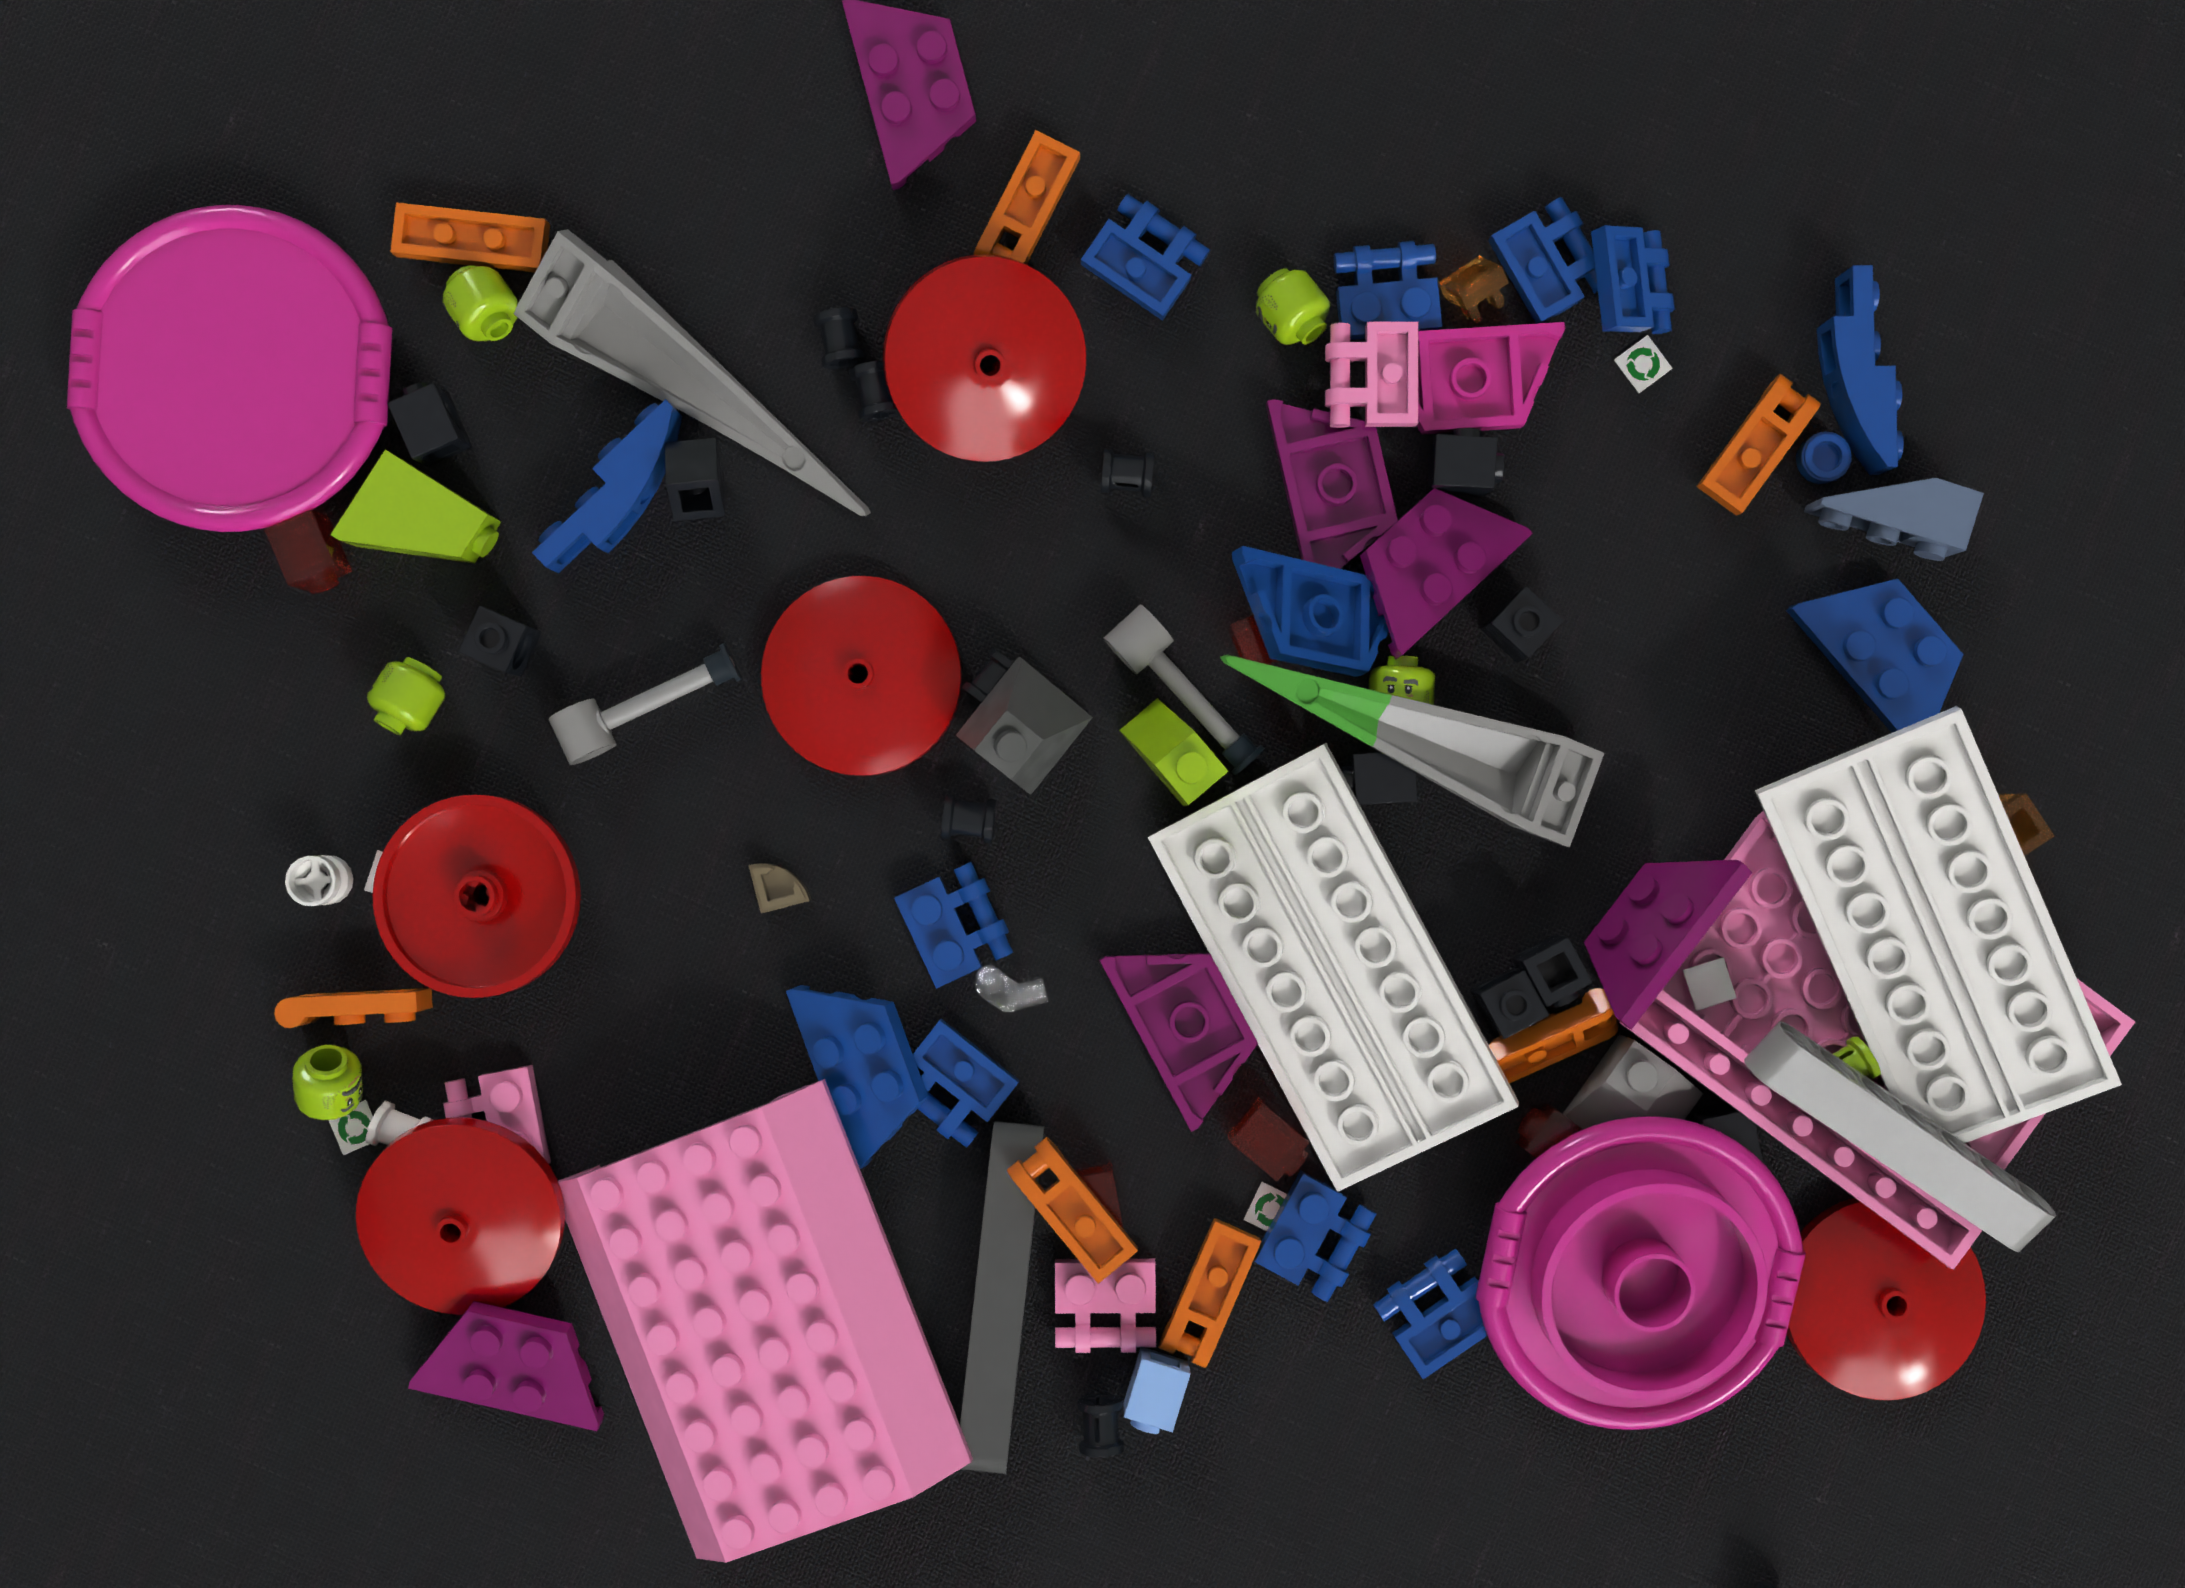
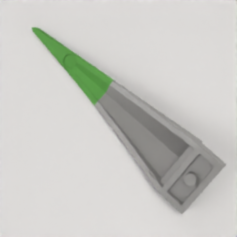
M1231 655L1220 657L1223 663L1508 825L1553 843L1570 847L1603 759V752L1562 735L1394 696Z

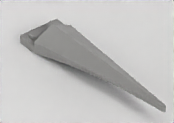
M570 230L557 231L516 306L515 316L550 344L616 376L661 401L666 399L676 409L759 454L859 516H867L871 513L865 503L613 260L607 261Z

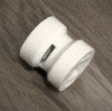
M305 856L291 864L286 873L285 885L288 894L301 905H331L342 901L348 896L353 885V874L348 864L337 856Z

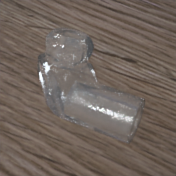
M992 965L982 967L976 974L975 988L978 994L1002 1012H1012L1049 1002L1043 978L1017 984L1002 973L1000 969Z

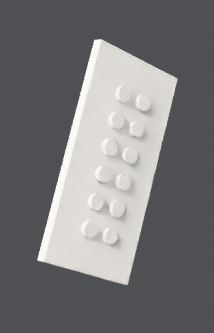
M1955 706L1755 790L1866 1045L1879 1064L1880 1076L1888 1092L1963 1143H1967L2122 1085L1961 708Z
M1327 743L1148 837L1337 1192L1519 1106V1101Z

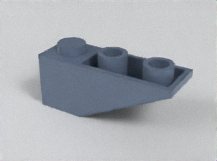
M1930 478L1823 497L1806 505L1804 512L1819 517L1818 523L1824 527L1842 531L1852 527L1867 532L1866 539L1874 543L1895 546L1899 542L1915 547L1913 553L1919 557L1943 561L1945 557L1966 551L1984 493L1939 478Z

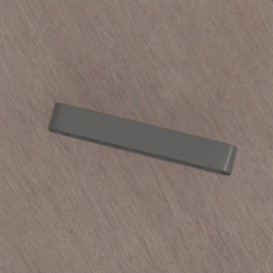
M994 1121L960 1421V1427L973 1460L970 1464L961 1468L963 1470L1006 1474L1035 1217L1034 1205L1012 1180L1007 1169L1016 1161L1021 1160L1024 1162L1037 1152L1034 1146L1043 1140L1044 1126Z

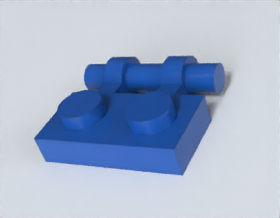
M1127 194L1117 211L1131 220L1130 224L1124 229L1108 219L1081 258V265L1163 321L1191 280V274L1177 264L1183 257H1186L1200 267L1207 258L1210 249L1195 240L1197 234L1187 227L1183 226L1179 229L1158 214L1160 209L1149 201L1142 204ZM1147 231L1168 245L1163 255L1140 240Z
M1563 197L1557 198L1545 207L1553 222L1549 226L1544 227L1536 211H1533L1494 233L1488 240L1536 324L1550 320L1584 299L1585 296L1576 281L1585 278L1593 293H1598L1593 249L1581 230L1584 223L1577 211L1571 213ZM1563 239L1575 263L1567 267L1554 244L1556 241Z
M1608 225L1591 231L1602 331L1642 332L1651 329L1652 334L1672 331L1670 312L1675 310L1673 294L1667 291L1665 268L1669 267L1670 263L1668 250L1662 248L1661 231L1652 230L1643 233V228Z
M1414 241L1398 242L1396 248L1371 250L1369 245L1354 246L1353 252L1334 253V270L1336 274L1354 272L1355 285L1338 287L1336 291L1339 323L1351 325L1350 340L1365 339V326L1367 322H1418V331L1440 330L1442 328L1438 278L1417 279L1416 269L1420 265L1435 264L1436 250L1434 244L1415 245ZM1398 268L1399 281L1373 283L1372 270Z
M972 862L953 870L961 886V889L953 893H948L941 876L894 898L936 989L982 968L975 948L983 944H988L995 961L1013 953L1005 935L1009 933V929L1004 919L998 920L986 894L990 892L985 878L979 879ZM967 902L980 927L979 930L967 934L956 910V907Z
M943 1019L938 1021L913 1053L917 1067L924 1072L921 1078L928 1098L918 1110L938 1125L936 1131L946 1139L952 1136L966 1148L979 1133L964 1121L971 1110L988 1122L1019 1083L1015 1076ZM935 1082L959 1099L952 1110L928 1092Z
M1300 1170L1265 1233L1255 1255L1254 1262L1299 1286L1307 1269L1316 1272L1320 1276L1311 1293L1321 1300L1328 1302L1336 1287H1343L1349 1276V1272L1346 1269L1358 1247H1365L1371 1233L1368 1229L1377 1213L1359 1204L1351 1220L1343 1217L1338 1213L1347 1197L1340 1191L1337 1192L1336 1189ZM1332 1229L1342 1236L1330 1258L1327 1259L1319 1255L1317 1251L1328 1231Z
M1456 1248L1440 1259L1436 1255L1425 1262L1426 1269L1404 1284L1397 1281L1387 1288L1389 1294L1373 1304L1383 1321H1386L1399 1311H1402L1408 1320L1407 1323L1392 1332V1334L1422 1379H1425L1487 1336L1480 1313L1479 1301L1475 1298L1479 1281L1474 1276L1458 1287L1451 1277L1467 1266ZM1438 1285L1445 1294V1297L1421 1313L1414 1301Z

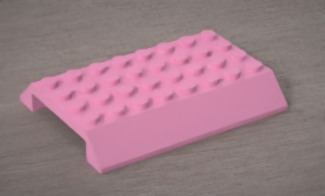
M1762 811L1752 821L1724 859L1743 862L1752 874L1632 1030H1629L1947 1267L1954 1270L1982 1232L1980 1228L1769 1088L1753 1075L1744 1063V1059L1780 1021L1794 1027L1832 1054L1844 1048L1846 1040L1851 1037L1857 1036L1866 1044L1766 815ZM1724 957L1737 998L1696 1011L1683 970ZM2077 979L2107 1051L2111 1056L2135 1021ZM1880 1075L1874 1079L1870 1078V1080L1886 1090ZM2045 1114L1965 1144L2005 1170Z
M825 1079L783 1094L765 1105L603 1167H600V1165L558 1181L564 1200L566 1223L697 1559L727 1563L915 1497L972 1462L971 1452Z

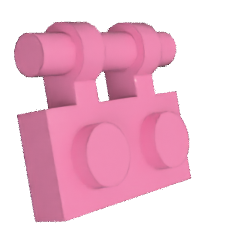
M1367 322L1365 326V342H1350V324H1331L1330 343L1325 345V361L1330 363V389L1325 390V407L1330 408V427H1349L1351 407H1365V427H1416L1418 424V322ZM1365 361V388H1350V362Z
M533 1065L478 1076L481 1095L468 1097L465 1078L445 1082L448 1102L443 1103L446 1118H472V1113L484 1111L486 1121L503 1126L518 1134L534 1146L548 1164L551 1163Z
M1155 1258L1128 1259L1099 1284L1078 1259H1055V1314H1075V1327H1055V1348H1075L1076 1353H1091V1348H1121V1353H1136V1347H1156V1327H1136V1313H1156ZM1090 1313H1120V1327H1090Z

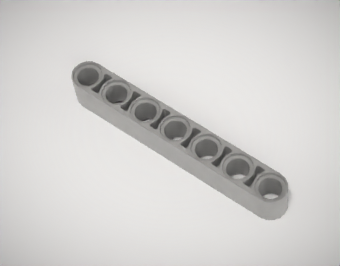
M1782 1021L1778 1022L1744 1059V1063L1753 1075L1769 1088L2013 1251L2020 1252L2056 1217L2052 1207L2030 1187L1789 1024Z

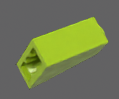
M385 450L331 535L342 542L360 548L476 563L479 556L485 557L495 546L499 536L496 530L501 521L404 459Z
M1158 698L1119 730L1182 806L1192 803L1228 772L1226 767L1199 735Z

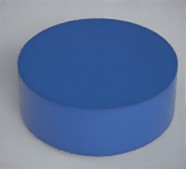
M1820 432L1809 437L1800 445L1796 454V465L1800 474L1806 480L1815 484H1826L1840 478L1847 472L1851 463V450L1848 443L1840 435L1833 432Z

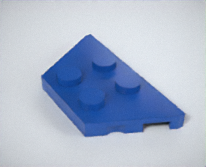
M1241 546L1232 552L1234 566L1270 659L1359 677L1369 672L1378 654V645L1381 640L1387 637L1389 630L1384 615H1378L1373 599L1374 587L1366 575L1246 546Z
M1899 579L1798 603L1786 610L1891 733L1940 713L1964 654Z
M805 985L787 990L786 994L818 1081L825 1079L859 1168L862 1169L870 1163L871 1157L879 1148L896 1134L902 1127L905 1119L913 1114L928 1098L898 1012L892 1001L876 998L862 1000L854 994L838 991L832 994L810 990V986Z

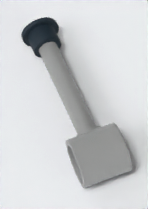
M1143 605L1137 606L1103 637L1113 652L1134 674L1137 675L1149 665L1225 749L1222 754L1234 766V769L1231 771L1234 775L1243 770L1265 749L1262 745L1256 747L1244 733L1239 736L1163 651L1174 640L1162 624Z
M726 644L719 645L720 651L703 658L704 664L609 709L602 711L596 700L592 698L566 707L549 717L548 720L569 765L585 762L615 747L616 742L612 736L611 729L711 682L719 685L732 678H735L736 681L742 680L739 669Z

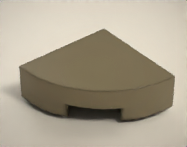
M767 863L749 865L761 913L811 901L810 894L804 883L788 869Z

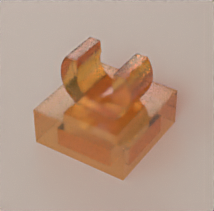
M1478 256L1438 282L1445 300L1461 307L1462 313L1476 323L1482 320L1481 314L1478 311L1479 302L1487 298L1490 305L1500 309L1504 306V297L1499 289L1509 283L1501 265L1481 256Z

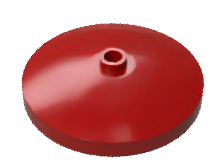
M986 254L970 255L947 261L933 268L920 277L903 295L890 318L886 330L883 349L884 374L890 396L898 412L907 425L923 441L945 454L960 459L982 462L999 461L1022 455L1036 448L1063 425L1071 414L1082 390L1086 371V345L1082 327L1074 308L1063 292L1049 278L1031 266L1012 258ZM987 355L996 356L998 361L993 363V370L987 373L984 372L980 367L981 360Z
M849 576L834 579L812 588L801 595L784 611L772 629L765 646L761 667V686L766 709L772 723L787 744L798 754L815 765L833 772L854 776H873L889 773L913 763L931 750L941 739L953 720L958 707L962 687V666L958 647L951 630L938 611L925 598L912 589L892 580L872 576ZM856 665L867 668L868 676L862 683H853L851 680L853 676L851 669Z
M461 795L435 802L410 817L394 833L380 857L373 882L372 896L373 911L379 934L393 959L404 971L421 984L435 991L457 997L483 998L504 994L531 983L558 960L574 933L580 911L581 891L578 870L568 845L554 826L533 809L507 798L490 795ZM483 886L487 887L488 904L482 903L479 899V891Z
M463 1117L444 1118L426 1122L409 1129L398 1136L381 1152L362 1181L356 1204V1225L360 1244L367 1260L378 1276L392 1290L423 1308L446 1314L463 1315L473 1301L505 1307L523 1297L536 1286L548 1271L560 1247L565 1227V1207L561 1188L553 1170L535 1147L524 1138L503 1126L489 1121Z
M1856 1198L1848 1199L1826 1209L1810 1221L1800 1232L1803 1250L1806 1252L1787 1336L1801 1359L1819 1376L1835 1387L1852 1395L1873 1400H1899L1917 1396L1939 1386L1950 1378L1967 1360L1980 1336L1986 1310L1983 1274L1971 1247L1953 1270ZM1893 1297L1890 1305L1887 1306L1888 1300Z

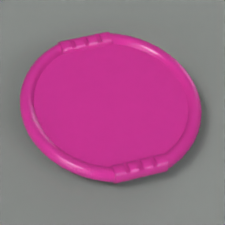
M214 205L194 208L159 220L136 233L118 247L89 282L77 308L72 310L67 409L71 412L82 443L103 474L123 494L146 510L174 523L200 530L243 532L268 528L302 516L326 502L356 475L368 459L383 428L387 426L388 422L387 403H389L393 328L389 326L380 300L366 275L337 243L321 231L291 216L260 207Z
M1660 1116L1628 1117L1597 1124L1568 1136L1537 1157L1515 1179L1500 1202L1495 1204L1475 1298L1479 1301L1484 1328L1494 1352L1514 1380L1532 1397L1548 1408L1570 1419L1588 1425L1621 1430L1652 1429L1690 1420L1729 1400L1763 1370L1779 1347L1784 1346L1806 1252L1803 1250L1798 1222L1787 1195L1767 1166L1750 1150L1733 1138L1696 1122Z

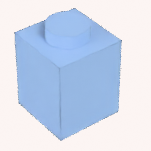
M1140 1347L1123 1402L1124 1418L1130 1419V1424L1134 1428L1151 1434H1158L1160 1429L1173 1433L1191 1375L1189 1362Z

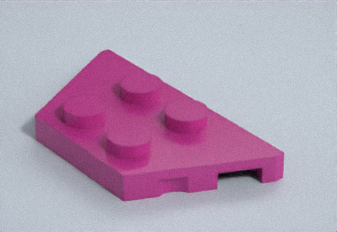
M1554 322L1418 331V424L1416 426L1421 434L1453 433V430L1458 428H1475L1483 431L1522 428L1530 414L1538 388L1542 385L1548 371V365L1557 343L1564 333L1565 323Z

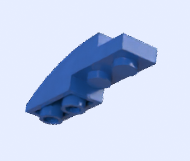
M1853 265L1835 278L1836 316H1833L1816 328L1818 355L1830 406L1843 436L1868 474L1880 475L1898 467V460H1900L1903 454L1904 439L1902 432L1897 430V410L1902 403V385L1900 381L1896 380V365L1875 366V361L1878 360L1881 351V337L1878 331H1874V311H1876L1879 304L1880 289L1878 282L1873 281V265Z
M666 399L659 406L653 403L646 407L635 419L634 424L636 427L623 440L616 438L598 454L600 461L592 469L605 484L600 489L593 487L585 492L575 504L576 512L564 523L557 521L541 534L538 539L540 545L532 553L546 568L560 573L591 542L597 548L609 553L627 535L644 513L666 473L665 443L677 442L682 415Z

